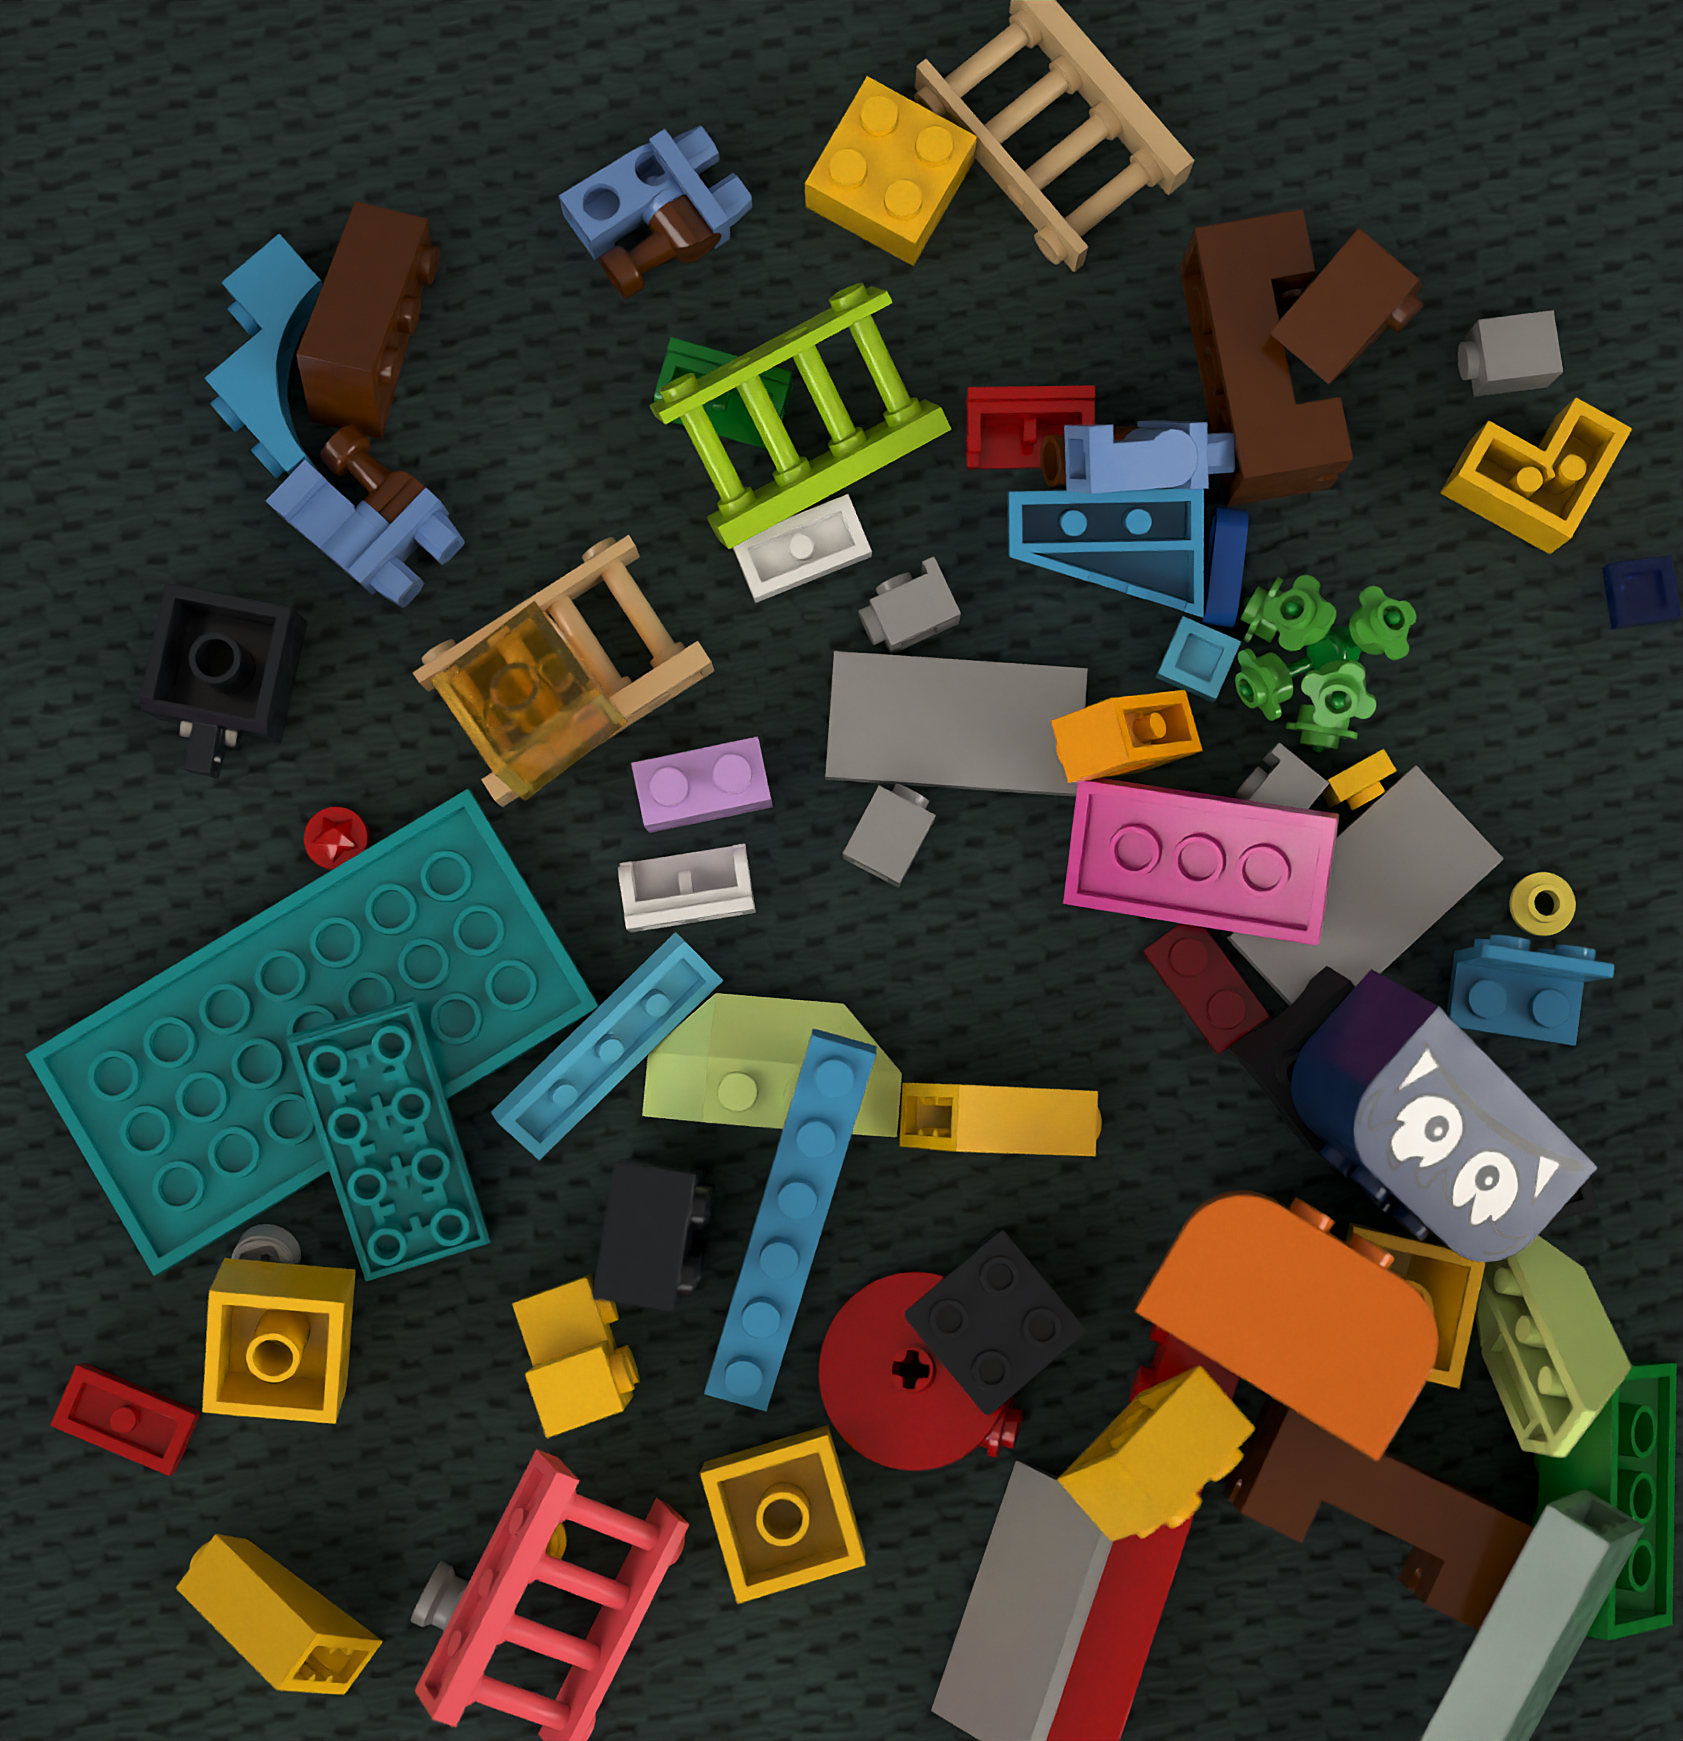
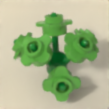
M1310 575L1300 576L1295 580L1292 589L1283 592L1279 590V587L1284 579L1277 577L1270 592L1258 586L1252 597L1244 598L1243 606L1246 609L1240 620L1249 624L1250 627L1243 641L1249 643L1252 636L1256 635L1271 643L1278 630L1280 633L1279 644L1284 649L1297 651L1304 645H1307V656L1285 665L1279 656L1271 652L1256 658L1254 652L1249 648L1238 653V661L1242 672L1238 673L1235 677L1237 692L1246 706L1249 708L1259 707L1265 717L1273 721L1281 716L1279 704L1292 697V677L1314 668L1315 670L1309 671L1304 675L1301 684L1303 693L1311 697L1314 705L1300 704L1297 723L1287 722L1286 729L1302 732L1300 744L1312 746L1313 750L1317 753L1324 751L1325 748L1338 750L1340 739H1357V732L1348 731L1350 717L1356 716L1366 719L1376 709V698L1372 694L1367 693L1365 668L1357 662L1360 653L1364 651L1368 654L1379 655L1385 652L1386 656L1392 660H1399L1405 657L1409 652V644L1406 640L1408 630L1416 622L1415 610L1409 602H1399L1395 599H1390L1384 595L1381 588L1369 586L1360 593L1359 600L1362 606L1352 613L1349 628L1345 626L1331 627L1336 619V609L1319 594L1320 583L1316 578Z

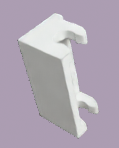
M745 843L636 862L620 863V867H618L626 929L631 933L756 913Z

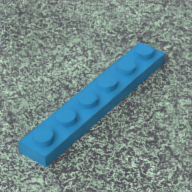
M815 1028L812 1029L707 1378L705 1395L767 1411L875 1060L877 1046Z

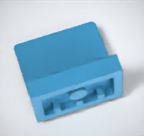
M1490 935V940L1474 939L1473 947L1454 952L1446 1015L1460 1029L1575 1046L1577 1041L1584 982L1613 978L1615 964L1595 961L1596 950L1570 945H1555V950L1538 949L1537 952L1529 951L1531 940L1504 935Z

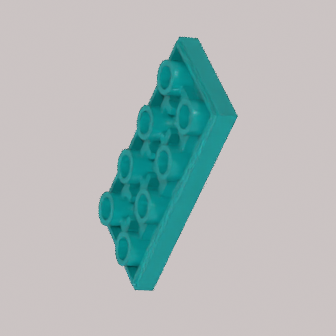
M415 997L288 1035L286 1041L365 1281L367 1282L491 1243L484 1214Z

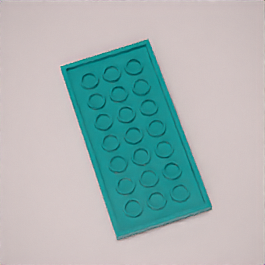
M466 789L25 1055L153 1276H157L330 1172L286 1041L288 1035L415 997L448 1101L590 1015L600 1004L471 790Z

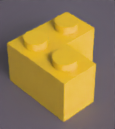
M1577 397L1553 419L1538 448L1488 421L1468 442L1440 494L1544 552L1551 554L1572 538L1632 428Z
M592 1273L529 1295L512 1303L533 1365L525 1375L546 1438L623 1411L634 1396L632 1392L635 1389L634 1384L640 1382L637 1366L629 1346L625 1345L617 1348L609 1323L619 1320L615 1302L592 1299L594 1287Z

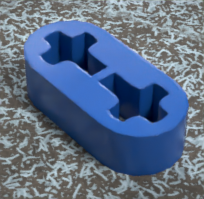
M1215 506L1205 567L1204 618L1200 617L1201 624L1233 627L1235 624L1240 601L1249 522L1248 510Z

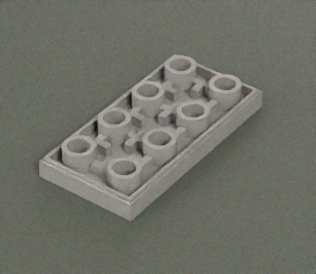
M834 651L825 779L1076 797L1078 782L1068 783L1064 767L1057 755V742L1051 720L1085 708L1088 668Z
M1415 765L1336 836L1322 937L1318 946L1232 932L1227 939L1289 1006L1300 996L1309 981L1326 966L1351 980L1356 987L1371 969L1379 974L1385 970L1504 858L1419 767Z
M1020 1461L1015 1462L931 1709L932 1712L980 1741L1047 1740L1113 1543L1057 1480L1059 1477Z

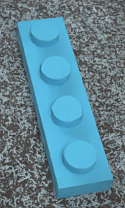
M675 932L491 1111L492 1115L508 1133L540 1160L723 982L722 978Z

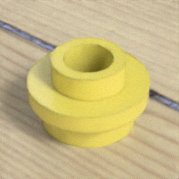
M1538 872L1524 877L1515 885L1510 896L1509 906L1512 918L1522 930L1535 936H1549L1562 931L1568 926L1574 916L1576 902L1571 887L1564 879L1552 873ZM1540 892L1549 894L1553 899L1554 908L1548 916L1540 914L1535 908L1534 901Z

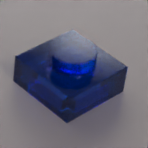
M1672 555L1609 563L1602 568L1612 630L1669 623L1682 617Z

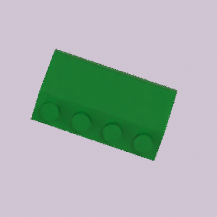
M1629 1360L1632 1368L1565 1458L1534 1453V1463L1539 1473L1538 1506L1533 1515V1528L1536 1527L1547 1504L1584 1489L1645 1526L1586 1634L1587 1637L1609 1641L1673 1625L1677 1363Z

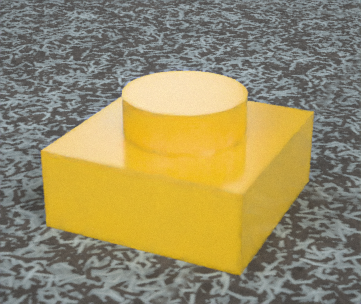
M1382 749L1328 779L1327 782L1329 784L1323 790L1322 795L1330 808L1346 800L1351 810H1354L1385 793L1386 791L1380 780L1397 770L1386 751Z

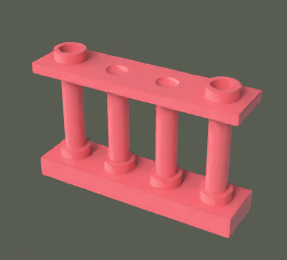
M536 1449L414 1690L431 1718L456 1727L466 1706H470L475 1701L542 1725L538 1735L543 1741H587L595 1725L596 1712L668 1567L674 1564L682 1553L685 1533L690 1524L670 1504L658 1498L655 1499L644 1521L576 1494V1487L580 1480L558 1457ZM568 1519L631 1544L632 1547L616 1579H610L545 1554V1548L558 1523ZM538 1580L602 1604L586 1639L575 1637L516 1615L515 1608L527 1584ZM504 1641H508L571 1664L572 1667L556 1699L553 1700L484 1675V1670L496 1646Z

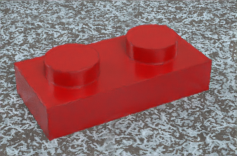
M82 1362L75 1366L50 1426L170 1476L176 1473L201 1411Z

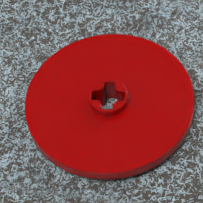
M925 1272L899 1273L881 1278L865 1286L854 1294L839 1310L830 1324L821 1349L819 1385L822 1400L832 1424L853 1449L864 1457L890 1468L908 1471L932 1470L964 1458L985 1441L997 1424L1006 1406L1005 1402L992 1414H984L905 1319L904 1312L944 1278L936 1274ZM914 1353H919L920 1363L929 1366L930 1373L928 1378L917 1379L915 1389H910V1380L900 1376L899 1369L901 1363H911Z

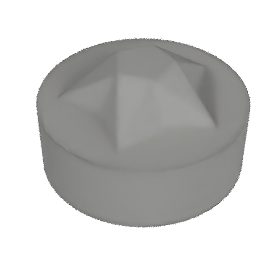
M261 1224L251 1227L243 1233L233 1251L232 1259L300 1264L301 1250L295 1237L287 1230L276 1225Z

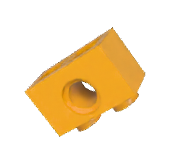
M1186 690L1109 698L1051 720L1057 742V755L1064 767L1068 783L1139 773L1203 751Z

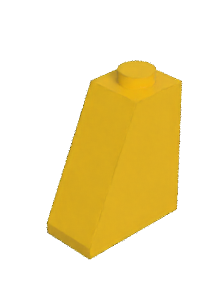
M902 1083L899 1147L956 1152L1096 1156V1140L1100 1135L1102 1126L1101 1113L1098 1108V1091Z
M215 1534L209 1542L205 1543L194 1554L190 1562V1569L176 1587L276 1690L345 1695L383 1642L248 1539Z

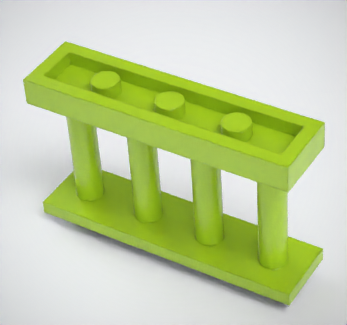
M864 283L849 286L829 298L832 306L830 309L699 379H696L694 373L674 379L659 390L663 398L649 405L654 416L664 424L680 417L721 497V500L717 503L719 510L706 518L717 539L728 549L741 544L952 430L940 406L926 399L919 402L916 397H909L871 314L893 303L888 291L874 286L866 289ZM849 327L887 407V410L883 413L885 421L865 432L862 427H854L815 346L820 341ZM793 357L832 438L828 443L830 451L809 462L806 457L799 458L759 376L764 371ZM735 387L777 468L772 474L775 480L755 491L751 487H743L703 407V404Z

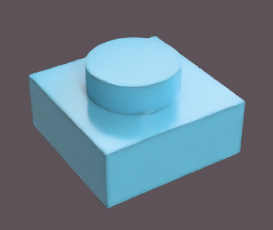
M1183 616L1155 678L1213 703L1217 699L1241 641Z

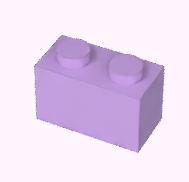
M758 737L631 763L644 827L649 833L773 807Z

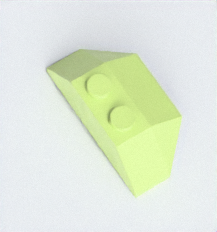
M715 993L648 1054L642 1116L783 1129L812 1029L815 1028L877 1046L875 1060L852 1134L897 1137L902 1073L844 1004Z
M1538 1235L1518 1253L1502 1260L1485 1263L1475 1315L1480 1347H1482L1481 1354L1523 1451L1565 1458L1622 1383L1632 1366L1585 1269Z

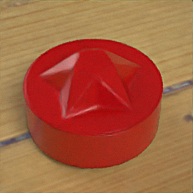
M329 807L319 811L310 819L304 832V845L309 857L317 865L328 870L335 869L370 848L371 836L366 822L355 812L343 807Z

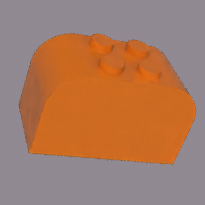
M1246 1190L1221 1193L1203 1202L1186 1220L1141 1295L1135 1312L1378 1461L1429 1377L1436 1360L1438 1349L1436 1323L1423 1297L1404 1278L1389 1268L1394 1260L1390 1253L1355 1232L1348 1243L1330 1233L1329 1229L1334 1221L1297 1197L1290 1208L1270 1196Z

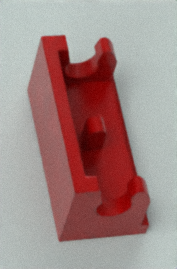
M1095 385L968 387L965 400L966 469L1041 468L1040 451L1046 436L1064 434V425L1095 424Z

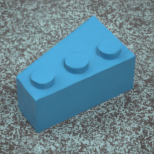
M1156 488L1095 494L1066 491V489L1007 490L1009 557L1204 618V489Z

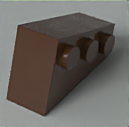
M355 201L296 353L310 422L339 429L348 424H354L365 435L383 439L410 335L414 334L418 325L421 311L420 297L424 283L432 284L438 268L439 248L431 246L428 218Z
M1358 228L1270 331V334L1324 381L1330 384L1377 341L1389 327L1397 334L1405 328L1424 305L1421 299L1417 297V294L1424 287L1420 279Z

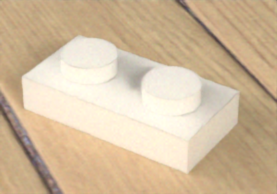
M848 494L791 516L733 547L755 603L872 557L871 548Z

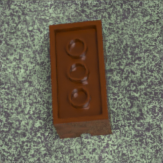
M1303 209L1195 228L1180 263L1179 270L1211 433H1233L1234 472L1219 473L1225 506L1229 507L1330 489L1338 479L1337 473L1344 472L1353 461L1341 396L1296 404L1285 347L1270 334V331L1279 322L1278 311L1289 310L1302 295L1300 288H1306L1315 273Z
M1268 1394L1253 1425L1255 1429L1248 1436L1241 1451L1243 1458L1233 1468L1222 1494L1229 1501L1233 1502L1232 1505L1241 1514L1300 1543L1303 1542L1323 1500L1412 1544L1413 1547L1399 1575L1398 1581L1407 1589L1413 1591V1594L1424 1604L1480 1631L1535 1528L1503 1508L1385 1450L1378 1461Z

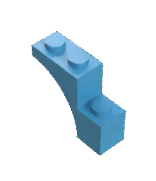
M278 234L221 282L235 299V302L227 310L252 338L205 377V380L219 394L210 403L211 406L235 433L244 425L248 427L260 441L251 451L276 479L285 471L290 475L304 460L317 470L300 444L293 426L288 401V379L295 348L308 325L323 286L317 275L286 240Z

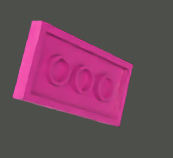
M1105 778L1079 781L1077 784L1063 904L1318 946L1322 937L1339 814Z

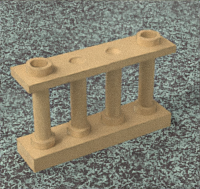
M1011 0L1009 10L1012 15L1009 18L1010 26L947 77L943 78L927 59L917 65L915 89L918 92L914 94V98L917 104L977 136L975 158L1038 230L1034 238L1040 250L1052 263L1059 264L1063 260L1075 272L1083 266L1088 251V245L1081 239L1085 233L1145 184L1153 187L1158 183L1167 195L1171 194L1187 181L1194 159L1056 0ZM1037 44L1052 61L1049 64L1050 72L983 125L963 102L961 97L1025 45L1033 48ZM1075 91H1078L1092 107L1089 111L1090 118L1027 170L1023 171L1000 144L1064 92L1073 94ZM1118 137L1133 154L1129 158L1130 165L1067 217L1063 218L1041 190L1103 139L1113 140Z
M629 535L618 542L613 537H610L595 544L583 554L582 559L585 563L460 643L456 644L451 639L435 646L422 657L421 660L424 665L412 672L418 682L428 692L442 683L445 684L493 759L489 764L493 772L481 780L493 799L502 807L714 672L711 660L698 641L685 648L682 642L674 643L625 566L640 557L636 545ZM603 580L654 657L650 661L654 669L634 682L631 681L629 676L623 678L620 676L572 602V600ZM550 614L601 691L597 695L600 703L581 716H578L576 711H567L519 636L520 633ZM495 649H498L547 725L543 730L546 738L526 751L522 745L514 746L465 670V668Z

